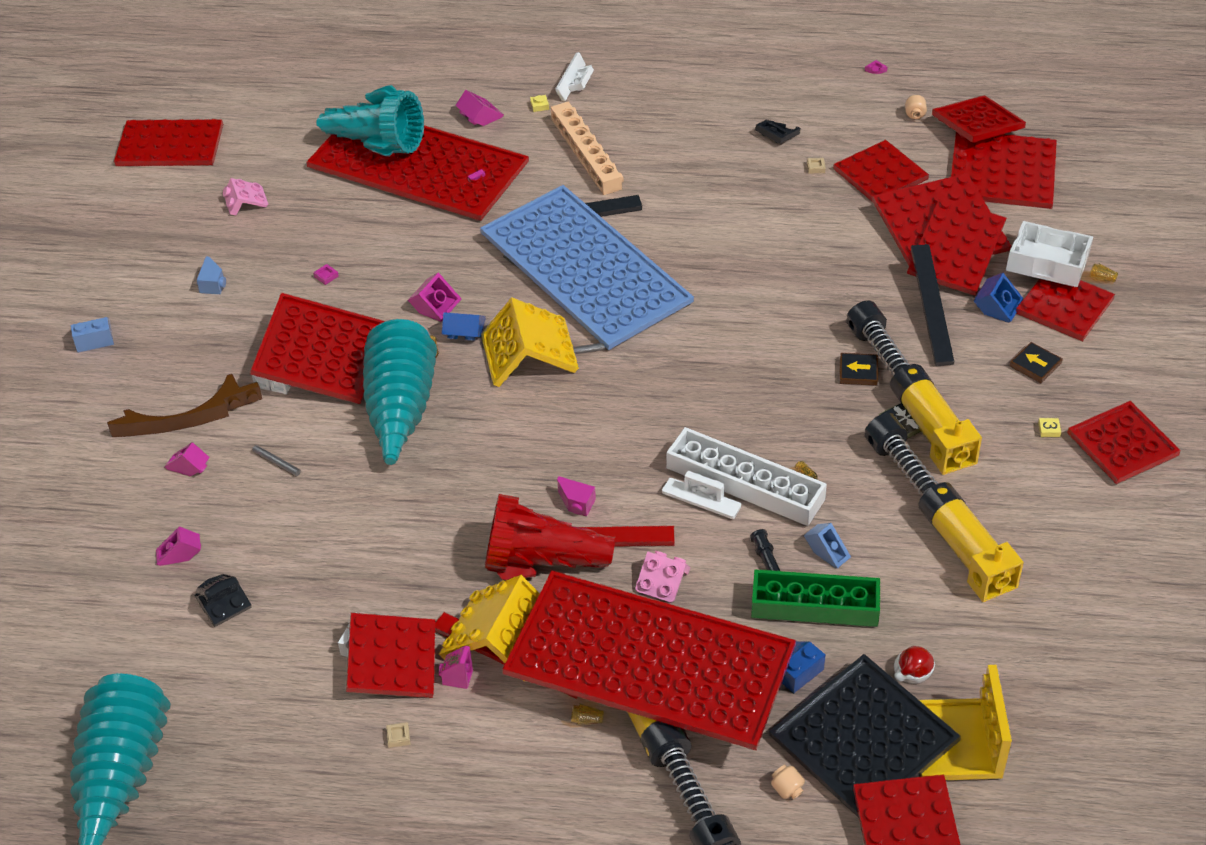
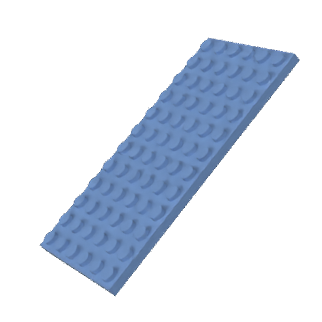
M564 185L480 228L483 236L600 343H603L608 350L694 302V296Z

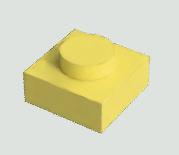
M546 95L530 97L533 112L549 110Z

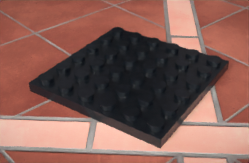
M865 654L860 656L769 731L771 738L858 818L859 815L853 791L854 784L918 777L956 745L961 737Z

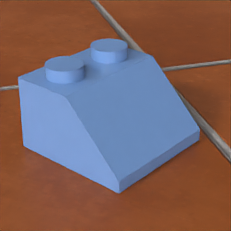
M108 317L71 325L72 337L77 352L114 345L110 319Z

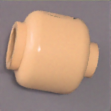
M912 95L906 100L905 110L907 116L911 119H920L925 116L927 105L924 97Z
M783 765L771 775L773 778L771 785L781 798L787 799L792 797L794 800L804 792L802 787L805 780L794 766L787 767Z

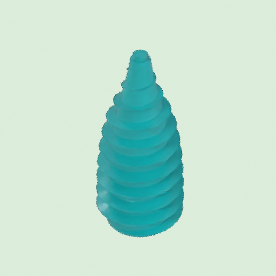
M406 319L388 320L377 325L367 335L364 347L363 387L365 391L366 412L371 426L375 429V435L379 439L383 460L388 465H394L398 461L400 452H402V446L408 441L407 436L414 433L415 426L422 420V414L427 407L426 402L430 397L436 364L437 346L430 338L428 331L422 325Z
M124 673L109 674L99 679L97 685L85 692L84 705L80 710L81 720L77 724L76 729L78 736L74 740L76 751L71 758L74 768L70 772L71 780L74 783L70 793L76 801L73 810L79 817L77 822L79 845L103 844L111 827L118 825L115 821L117 816L129 812V807L124 803L138 799L139 793L135 788L143 786L147 781L143 773L148 772L153 767V762L150 758L158 753V747L155 743L163 738L161 728L167 724V717L164 713L170 709L171 704L168 698L164 696L163 690L146 678Z

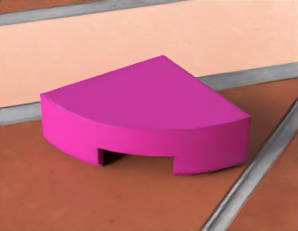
M875 60L865 66V71L872 74H881L887 72L888 67Z

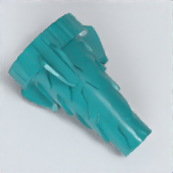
M392 85L366 93L365 98L370 103L345 105L343 108H325L324 113H321L316 120V125L325 134H337V137L361 140V142H364L365 148L384 156H390L392 153H413L419 147L424 132V115L419 98L414 92L396 90Z

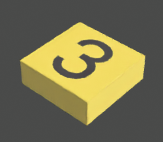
M1039 418L1038 425L1041 437L1061 436L1059 418Z

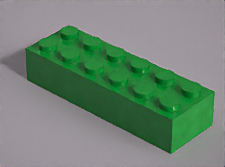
M754 569L751 618L878 627L880 616V578Z

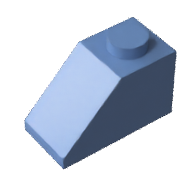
M206 256L197 278L199 292L204 294H221L222 289L226 286V277L223 276L222 269L210 257Z
M832 523L817 524L804 535L812 551L834 568H839L851 558Z

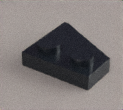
M766 119L756 124L755 131L781 144L799 135L801 128L789 129L786 128L784 123H777Z

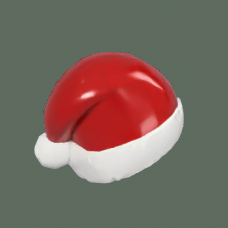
M911 646L902 651L894 663L895 680L909 684H918L927 680L935 667L932 654L921 646Z

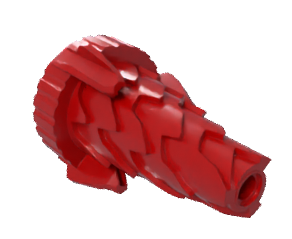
M498 494L487 548L485 569L497 572L501 580L506 581L522 575L524 578L535 577L536 571L533 569V565H560L576 568L578 565L602 568L612 563L615 537L599 535L590 529L574 527L572 523L556 520L551 516L536 513L533 509L520 505L519 497Z

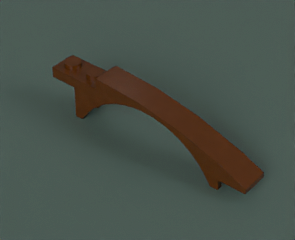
M231 373L226 376L222 387L212 398L192 410L175 415L151 416L126 409L123 411L125 416L108 421L107 424L112 437L166 433L229 417L228 411L262 400V394L258 382L239 387Z

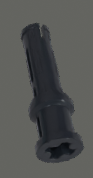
M765 529L754 531L750 535V540L755 544L756 554L762 558L766 570L780 571L773 555L774 547L767 538V531Z

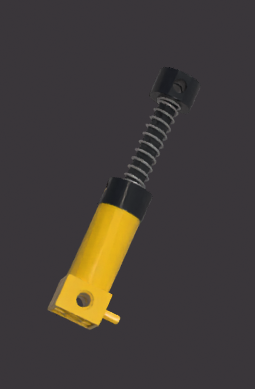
M862 301L853 306L847 313L846 323L859 340L871 342V346L881 356V360L885 361L884 364L888 366V370L893 375L890 381V388L930 442V458L941 474L945 475L976 465L978 463L982 437L969 419L960 421L937 390L924 368L918 364L908 363L904 355L901 354V351L894 344V341L885 330L887 319L874 301Z
M892 413L881 414L869 422L865 428L864 437L880 456L889 455L891 458H894V462L898 463V467L902 468L903 473H906V478H910V483H915L914 488L918 489V493L923 494L918 503L919 509L969 570L967 583L980 600L986 602L1017 589L1024 562L1008 542L998 545L955 488L948 482L938 483L935 481L934 477L931 476L930 472L926 470V467L922 465V462L918 460V457L914 455V452L906 444L908 432Z
M628 712L652 765L666 767L667 771H671L669 777L674 778L673 784L678 785L676 791L681 792L680 799L685 800L684 806L689 807L687 813L692 814V821H696L689 834L693 845H741V841L729 817L724 814H716L712 809L711 803L708 802V797L704 795V789L701 788V783L697 780V775L693 773L694 770L686 759V755L690 752L692 745L685 730Z

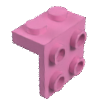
M230 178L227 187L223 189L226 206L231 215H237L242 203L261 207L268 206L263 187L258 183Z
M647 551L635 589L639 593L670 603L674 602L683 574L688 575L690 566L686 564L684 559L674 557L673 560L667 558L665 553L655 551L654 554Z

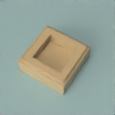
M807 158L808 174L825 173L824 158Z
M408 722L386 725L389 748L411 745Z

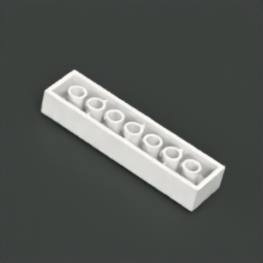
M686 427L666 453L667 469L684 476L687 471L717 480L724 483V492L806 526L810 524L826 498V483Z

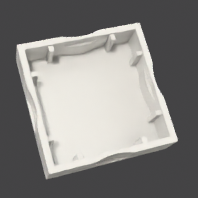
M1023 221L1017 239L1010 250L1006 271L1078 287L1089 257L1093 236Z

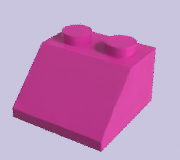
M466 89L455 105L460 109L459 113L469 117L468 121L474 125L480 124L485 126L504 116L487 99Z
M438 272L427 278L408 301L419 314L441 322L443 321V312L450 313L462 298Z

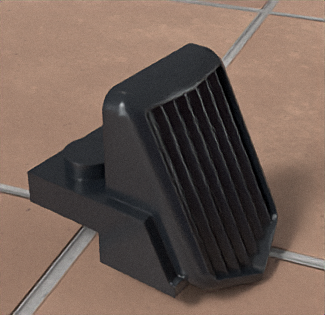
M221 574L207 579L197 587V594L194 595L214 627L252 608L237 578L228 574Z

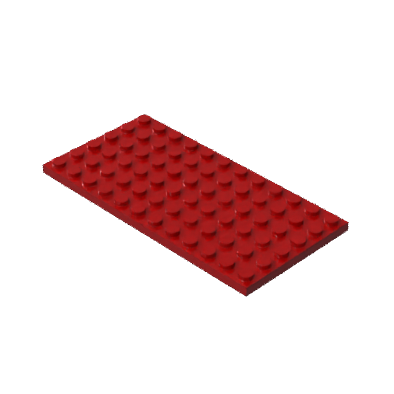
M424 125L422 140L417 150L413 151V153H392L390 156H384L365 148L364 142H361V140H352L346 137H337V134H331L306 163L307 167L482 221L529 162V156ZM481 169L485 172L484 177L480 175V178L477 180H471L470 178L468 180L469 175Z
M551 570L502 670L504 675L757 750L796 646V640Z

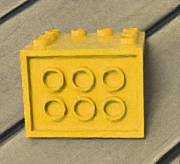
M511 297L481 333L492 382L495 386L500 387L526 355L573 373L579 369L565 318L561 315L553 314L546 309L535 307L531 303H525Z
M522 575L506 581L502 580L493 586L489 585L485 589L474 591L469 597V603L462 609L459 621L452 626V633L443 642V648L439 655L445 660L446 655L464 646H470V651L487 646L506 663L540 593Z
M988 665L986 674L982 675L983 687H980V698L919 700L961 736L960 741L925 770L920 777L944 774L945 780L1003 778L1012 739L997 665Z

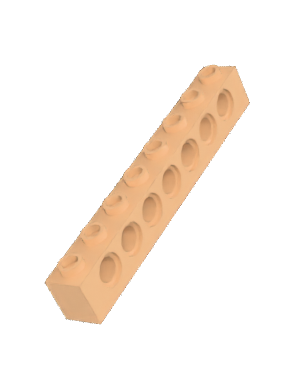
M569 101L551 106V120L602 194L606 195L622 190V182L624 181L622 174L617 171L615 164L610 161L609 155L603 151L602 145L598 144L595 135L591 134L589 127L583 123V119L577 114L575 107H572Z

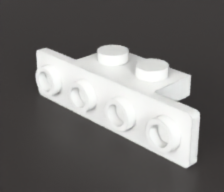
M579 52L574 55L556 87L557 95L562 101H566L570 92L583 90L594 71L591 65L585 66L586 64Z
M687 471L685 475V482L669 478L662 489V493L730 519H734L741 508L740 502L724 497V483Z

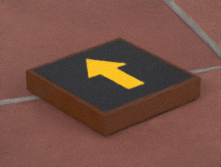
M1030 342L1010 361V367L1042 383L1062 364L1063 358Z
M840 353V384L878 386V354Z

